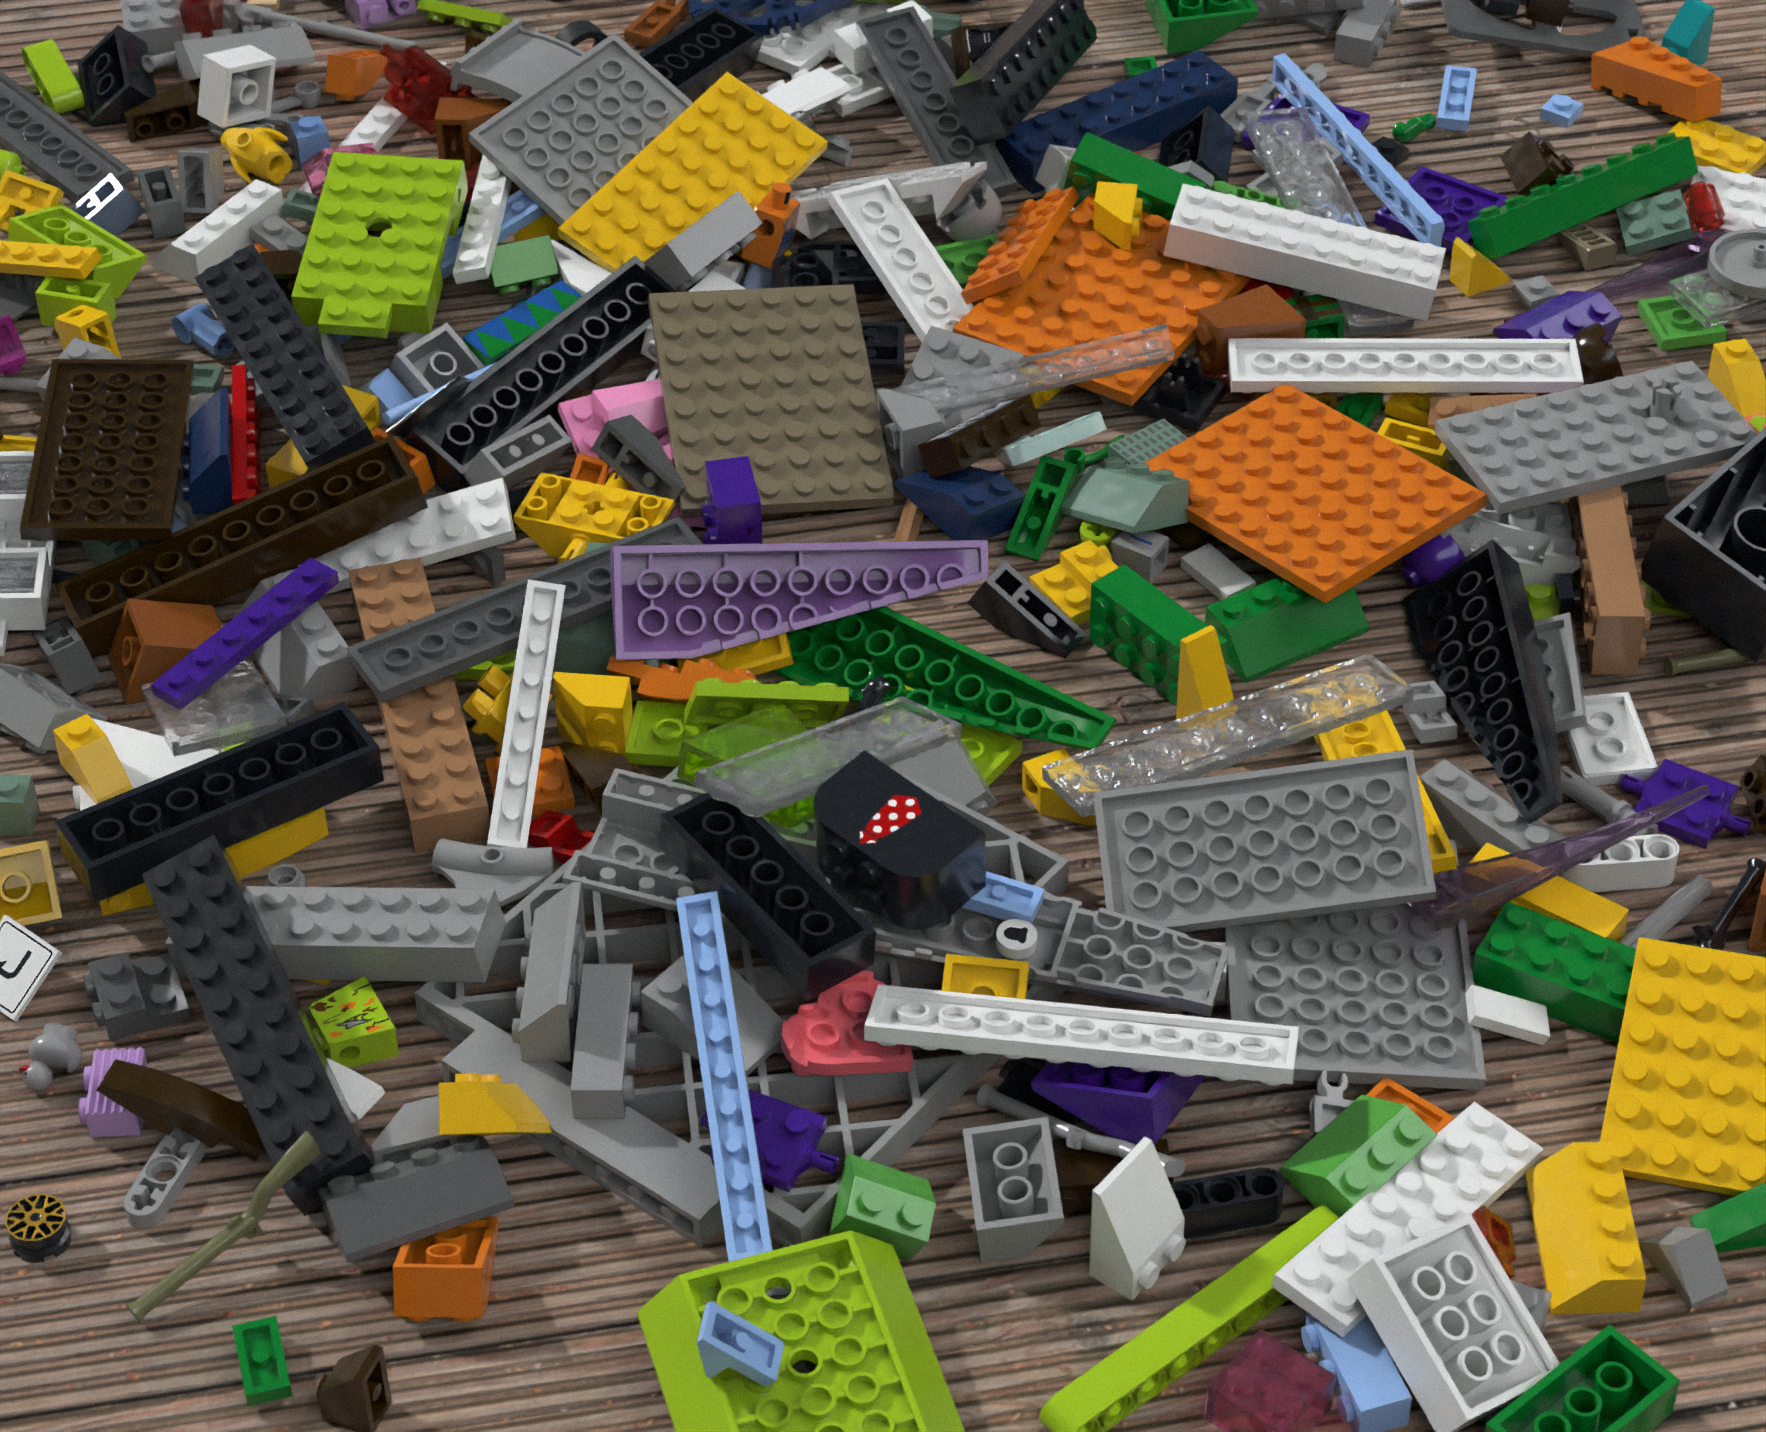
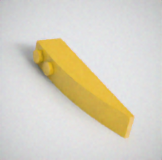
M323 806L225 848L232 857L240 876L244 877L259 871L329 835L325 808ZM145 882L99 901L102 916L155 904Z

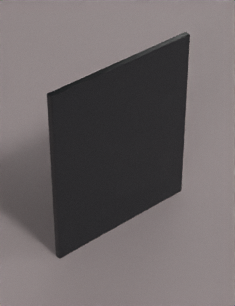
M458 376L385 432L387 435L406 438L412 427L473 380Z

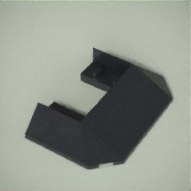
M807 240L798 246V252L789 257L781 255L773 260L771 288L853 284L855 293H888L854 241ZM861 321L871 375H905V322Z

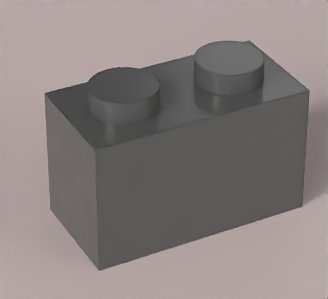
M169 165L137 171L142 203L146 210L145 213L154 239L171 238L185 233L186 227L181 199Z

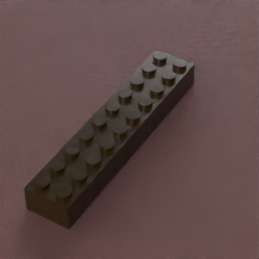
M391 435L172 533L171 540H159L148 543L56 584L55 587L77 633L83 639L93 659L101 654L110 652L127 599L213 605L259 584L261 580L303 564L310 557L315 559L372 532L379 531L383 527L403 518L412 516L428 508L416 473Z

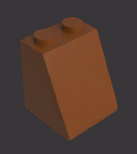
M1265 284L1198 310L1196 353L1194 358L1198 357L1200 359L1202 372L1208 377L1223 382H1230L1228 338H1305L1306 319Z
M127 599L108 655L125 704H134L157 698L153 693L151 684L223 627L222 622L217 618L213 605Z

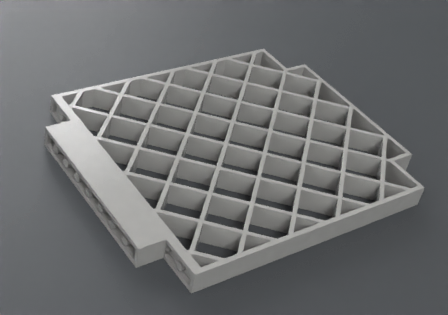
M729 722L663 780L709 791L729 782L746 800L788 796L789 812L798 814L800 807L798 795L816 794L818 788L841 769L839 766L835 767L833 761L837 759L839 753L843 750L844 741L818 728L797 748L788 753L783 748L756 736L750 730L743 729ZM735 757L751 767L726 769L725 764ZM901 774L985 832L987 872L994 874L1009 873L1010 879L1024 883L1023 872L1038 879L1034 886L1045 889L1044 894L1050 898H1060L1068 889L1069 861L1056 852H1051L1036 844L1026 836L1019 835L1004 827L994 819L987 818L969 807ZM588 843L585 847H583L580 851L586 852V850H587V848H588V846H589V843ZM571 859L504 915L506 925L488 975L520 972L521 958L529 956V951H525L526 926L533 927L535 909L568 886V884L562 883V877ZM582 888L584 914H595L596 931L586 932L584 964H607L670 957V964L672 965L679 959V956L684 955L680 923H675L673 910L664 908L666 924L604 930L602 915L604 912L655 908L657 906ZM723 923L727 951L740 950L742 969L734 970L763 1000L801 997L773 966L752 967L750 949L756 948L733 924ZM874 955V965L864 970L873 972L874 979L884 982L886 985L890 986L893 984L899 987L943 982L944 974L943 968L881 955ZM657 977L634 979V981H641L643 990ZM426 982L414 993L418 1021L458 1045L441 1060L444 1083L455 1082V1074L463 1073L501 1075V1083H517L540 1108L550 1122V1129L552 1131L551 1134H524L521 1136L699 1247L706 1244L723 1227L715 1165L711 1161V1138L700 1139L697 1117L705 1114L706 1102L703 1082L693 1083L691 1062L699 1060L655 1032L639 1033V1037H631V1043H636L637 1045L636 1067L682 1063L684 1084L634 1089V1101H626L625 1118H573L571 1080L575 1040L572 1061H522L520 1044L513 1043L512 1035L498 1028L512 1026L513 1019L520 1018L521 1012H517L516 1008L517 991L467 996L466 989L474 982ZM1032 985L1027 991L1026 999L1055 1002L1065 991ZM642 1004L641 1006H634L633 1012L642 1013ZM779 1047L774 1053H781L783 1051ZM964 1053L960 1056L914 1060L913 1058L911 1072L833 1076L815 1074L799 1076L795 1073L767 1075L766 1063L764 1061L756 1068L757 1076L746 1077L748 1091L751 1089L795 1106L835 1103L838 1125L827 1126L818 1142L817 1150L837 1156L839 1159H843V1163H845L846 1156L852 1154L891 1167L1002 1055L991 1053L971 1055ZM907 1095L909 1109L899 1119L849 1124L846 1101ZM688 1118L691 1141L689 1143L653 1121ZM841 1177L834 1184L792 1188L790 1192L771 1186L772 1193L764 1189L771 1238L786 1247L821 1238L831 1227Z

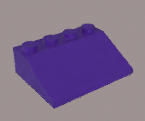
M1048 1061L1031 1082V1087L1034 1092L1112 1138L1131 1141V1143L1137 1145L1144 1137H1147L1155 1145L1206 1076L1194 1075L1184 1077L1174 1072L1166 1071L1138 1072L1127 1067L1109 1066L1097 1068L1088 1063L1068 1061L1065 1063H1052Z

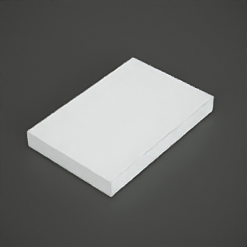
M1621 692L1584 696L1588 725L1562 732L1577 774L1595 786L1619 784L1625 774L1643 781H1649V779L1656 775L1659 768L1630 693Z

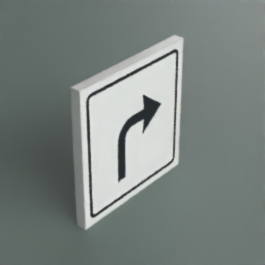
M6 914L0 921V1011L17 1022L62 952Z

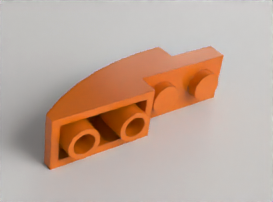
M611 655L606 669L612 676L630 677V684L639 686L637 694L643 701L687 704L696 681L706 678H718L723 680V682L739 683L748 679L757 680L755 678L756 675L748 670L734 668L733 672L720 669L721 665L703 658H700L698 663L685 660L681 672L677 667L660 663L657 668L646 665L644 659L616 660V656Z

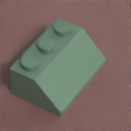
M1105 458L1104 463L1087 468L1063 503L1061 513L1133 534L1188 523L1185 508L1189 502V480L1175 477L1174 472L1170 470L1152 471L1149 470L1150 466L1147 464L1129 465L1125 464L1124 458Z

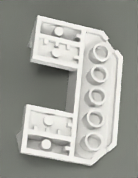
M970 162L954 163L839 181L820 187V191H817L816 188L802 190L791 196L792 199L798 200L800 203L796 229L809 239H813L829 229L844 227L828 203L830 192L882 179L889 180L913 217L935 213L937 221L954 211L987 170V163L977 162L974 163V167H971Z

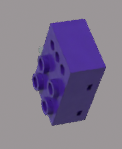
M743 456L706 461L707 505H702L701 511L704 527L709 526V528H707V533H703L704 544H763L761 501L749 457Z

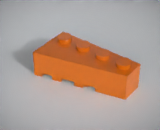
M1633 37L1628 42L1592 53V89L1601 91L1604 87L1612 89L1613 96L1624 98L1628 94L1637 97L1638 104L1647 107L1662 105V112L1693 122L1721 113L1722 78L1709 72L1706 68L1693 64L1687 58L1672 53L1668 48L1651 42L1647 37Z

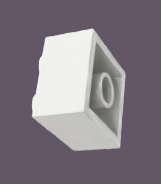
M252 45L202 55L197 114L221 128L270 117L276 58Z

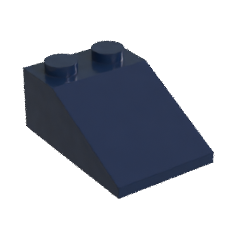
M972 466L931 479L927 469L895 480L894 484L903 495L954 541L986 540L1013 529L1025 494L1004 475Z

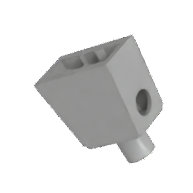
M186 148L178 150L179 196L183 212L212 213L224 194L222 149Z

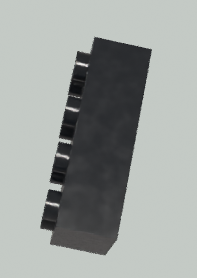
M1766 427L1663 517L1641 564V580L1658 591L1668 604L1684 610L1717 634L1730 649L1736 648L1755 663L1766 654Z

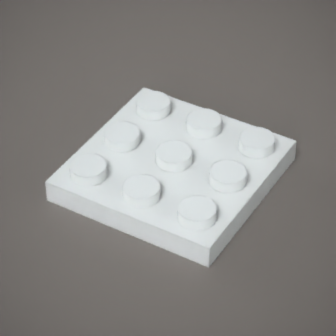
M1697 167L1699 173L1694 175L1684 200L1692 233L1719 238L1737 230H1766V179L1753 177L1747 173L1723 171L1716 167Z

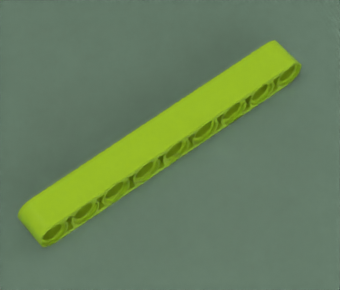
M1325 1205L1311 1211L1054 1394L1042 1407L1039 1413V1422L1050 1432H1107L1289 1300V1298L1271 1286L1274 1275L1340 1217Z

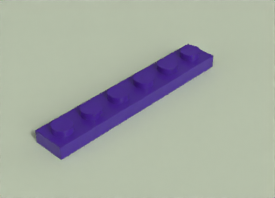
M310 557L151 684L154 695L182 710L340 582L338 572Z

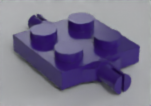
M1665 759L1656 775L1647 782L1625 774L1621 781V790L1641 796V800L1634 810L1636 813L1657 824L1658 831L1704 849L1708 847L1713 836L1723 828L1746 836L1750 829L1751 820L1730 814V807L1737 796V785Z
M749 1089L762 1183L790 1192L798 1177L810 1166L833 1175L835 1169L837 1170L839 1157L817 1150L818 1142L827 1129V1118ZM706 1109L704 1111L705 1114L701 1117L700 1126L709 1129ZM712 1151V1152H711V1161H712V1164L715 1165V1164H714V1158H713V1151Z

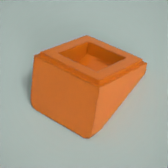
M578 452L570 478L605 485L610 473L614 469L603 459Z

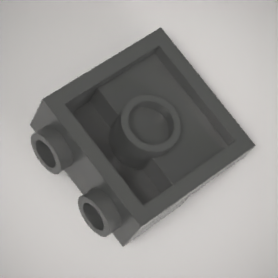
M126 952L88 963L90 974L83 975L85 988L89 999L97 997L98 1002L91 1004L97 1027L106 1026L110 1041L191 1019L189 1007L170 953L131 963L129 954Z

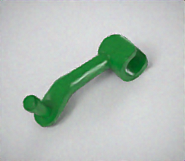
M1117 436L1108 445L1124 438L1125 436ZM1108 445L1086 456L1085 452L1080 448H1068L1064 452V461L1076 464L1077 472L1083 473L1086 465L1108 458Z

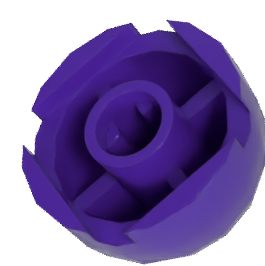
M1439 534L1401 557L1403 568L1400 572L1404 580L1411 587L1417 585L1420 588L1424 584L1439 578L1450 567L1464 559L1465 555L1451 535L1444 539Z

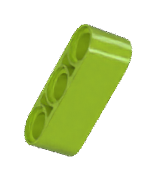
M53 39L21 48L25 67L49 108L59 115L84 108L85 103L81 88Z

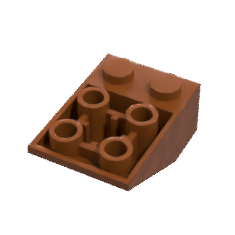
M440 97L435 115L439 159L464 160L466 173L478 172L483 154L469 142V133L513 102L507 99Z

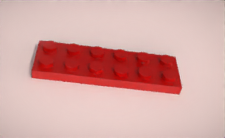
M246 364L232 366L233 506L258 495L256 494L257 492H262L260 471H256L262 469L260 449H256L261 448L260 429L256 427L261 426L259 405L255 404V399L257 398L255 379L248 378Z

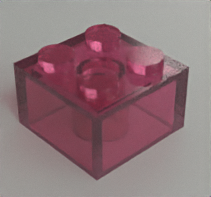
M1260 1329L1207 1386L1205 1420L1224 1432H1311L1332 1409L1336 1375Z

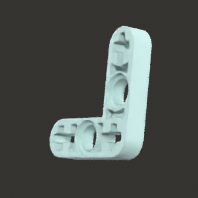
M1094 412L1032 437L1024 435L995 453L999 463L1015 466L1098 434L1107 428L1101 412Z

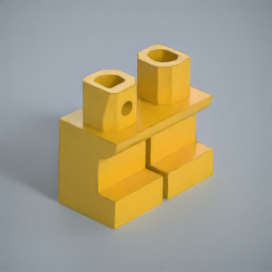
M493 664L482 674L477 682L480 687L492 696H487L478 688L469 696L462 708L477 720L471 730L478 734L486 732L498 743L494 750L501 755L513 673L508 676ZM549 694V701H548V703L550 702V700H551V698H552V696H553L552 694Z

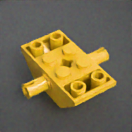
M616 470L610 473L605 485L540 472L514 514L513 519L514 523L549 556L560 558L557 563L560 564L585 554L589 542L610 544L665 522L675 503L673 499L627 490L631 484L621 475L615 479L618 475Z

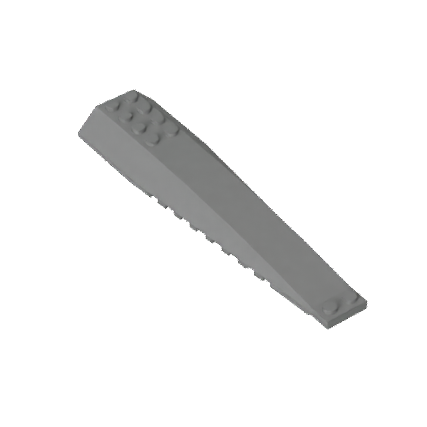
M615 768L602 794V818L586 852L575 850L562 877V883L569 885L572 882H581V886L584 889L678 912L676 898L703 893L660 849L661 815L709 790ZM747 800L812 867L820 869L817 862L814 819L767 804ZM823 874L824 879L876 930V955L943 969L946 954L1026 961L1030 963L1028 980L1030 985L1166 1006L1210 1017L1229 952V947L1189 938L1187 934L1101 907L1098 911H1091L1082 908L1081 901L1065 896L1050 898L1044 894L1042 905L1032 923L1037 931V945L1034 953L1024 959H1010L1003 956L995 945L997 928L1005 920L961 907L947 920L937 926L921 930L901 928L890 923L876 912L868 911L858 899L847 891L837 889L831 880ZM721 913L722 922H723V923H727V924H732V923Z

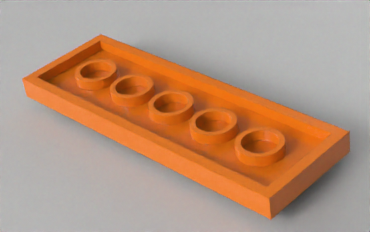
M1074 186L1063 191L1060 187L1055 188L1045 194L1041 200L1034 202L1033 199H1029L1016 207V213L1007 220L1006 223L1008 225L997 235L998 239L995 244L988 248V254L978 263V269L968 277L969 282L961 292L967 305L1021 284L1026 280L1078 201L1079 195Z

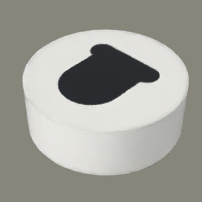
M1022 919L1006 920L997 928L996 948L1003 956L1010 959L1027 958L1036 949L1037 931L1028 921Z

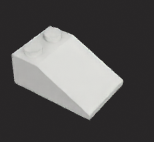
M1144 1137L1092 1191L1089 1275L1131 1301L1144 1288L1149 1289L1154 1285L1160 1270L1169 1261H1176L1186 1245V1239H1184V1215L1153 1141L1147 1137Z

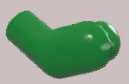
M1428 113L1412 118L1406 124L1398 122L1392 129V136L1395 139H1399L1402 143H1409L1424 131L1434 128L1436 118L1433 114Z

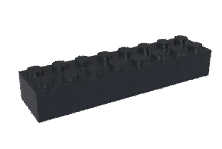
M1035 0L949 89L975 147L1008 137L1098 39L1095 24L1092 20H1089L1084 8V0Z
M342 702L55 821L62 855L93 902L97 903L144 883L143 873L213 835L217 837L224 848H227L384 781L380 748L346 703Z

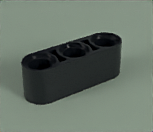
M1268 1167L1171 1183L1185 1218L1184 1239L1269 1225L1276 1222L1282 1213L1284 1179L1279 1172Z

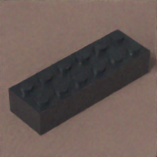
M713 6L640 52L639 55L694 103L726 72L738 78L753 68L765 35Z
M729 782L661 815L660 849L702 893L717 891L721 913L806 1001L874 965L876 930Z

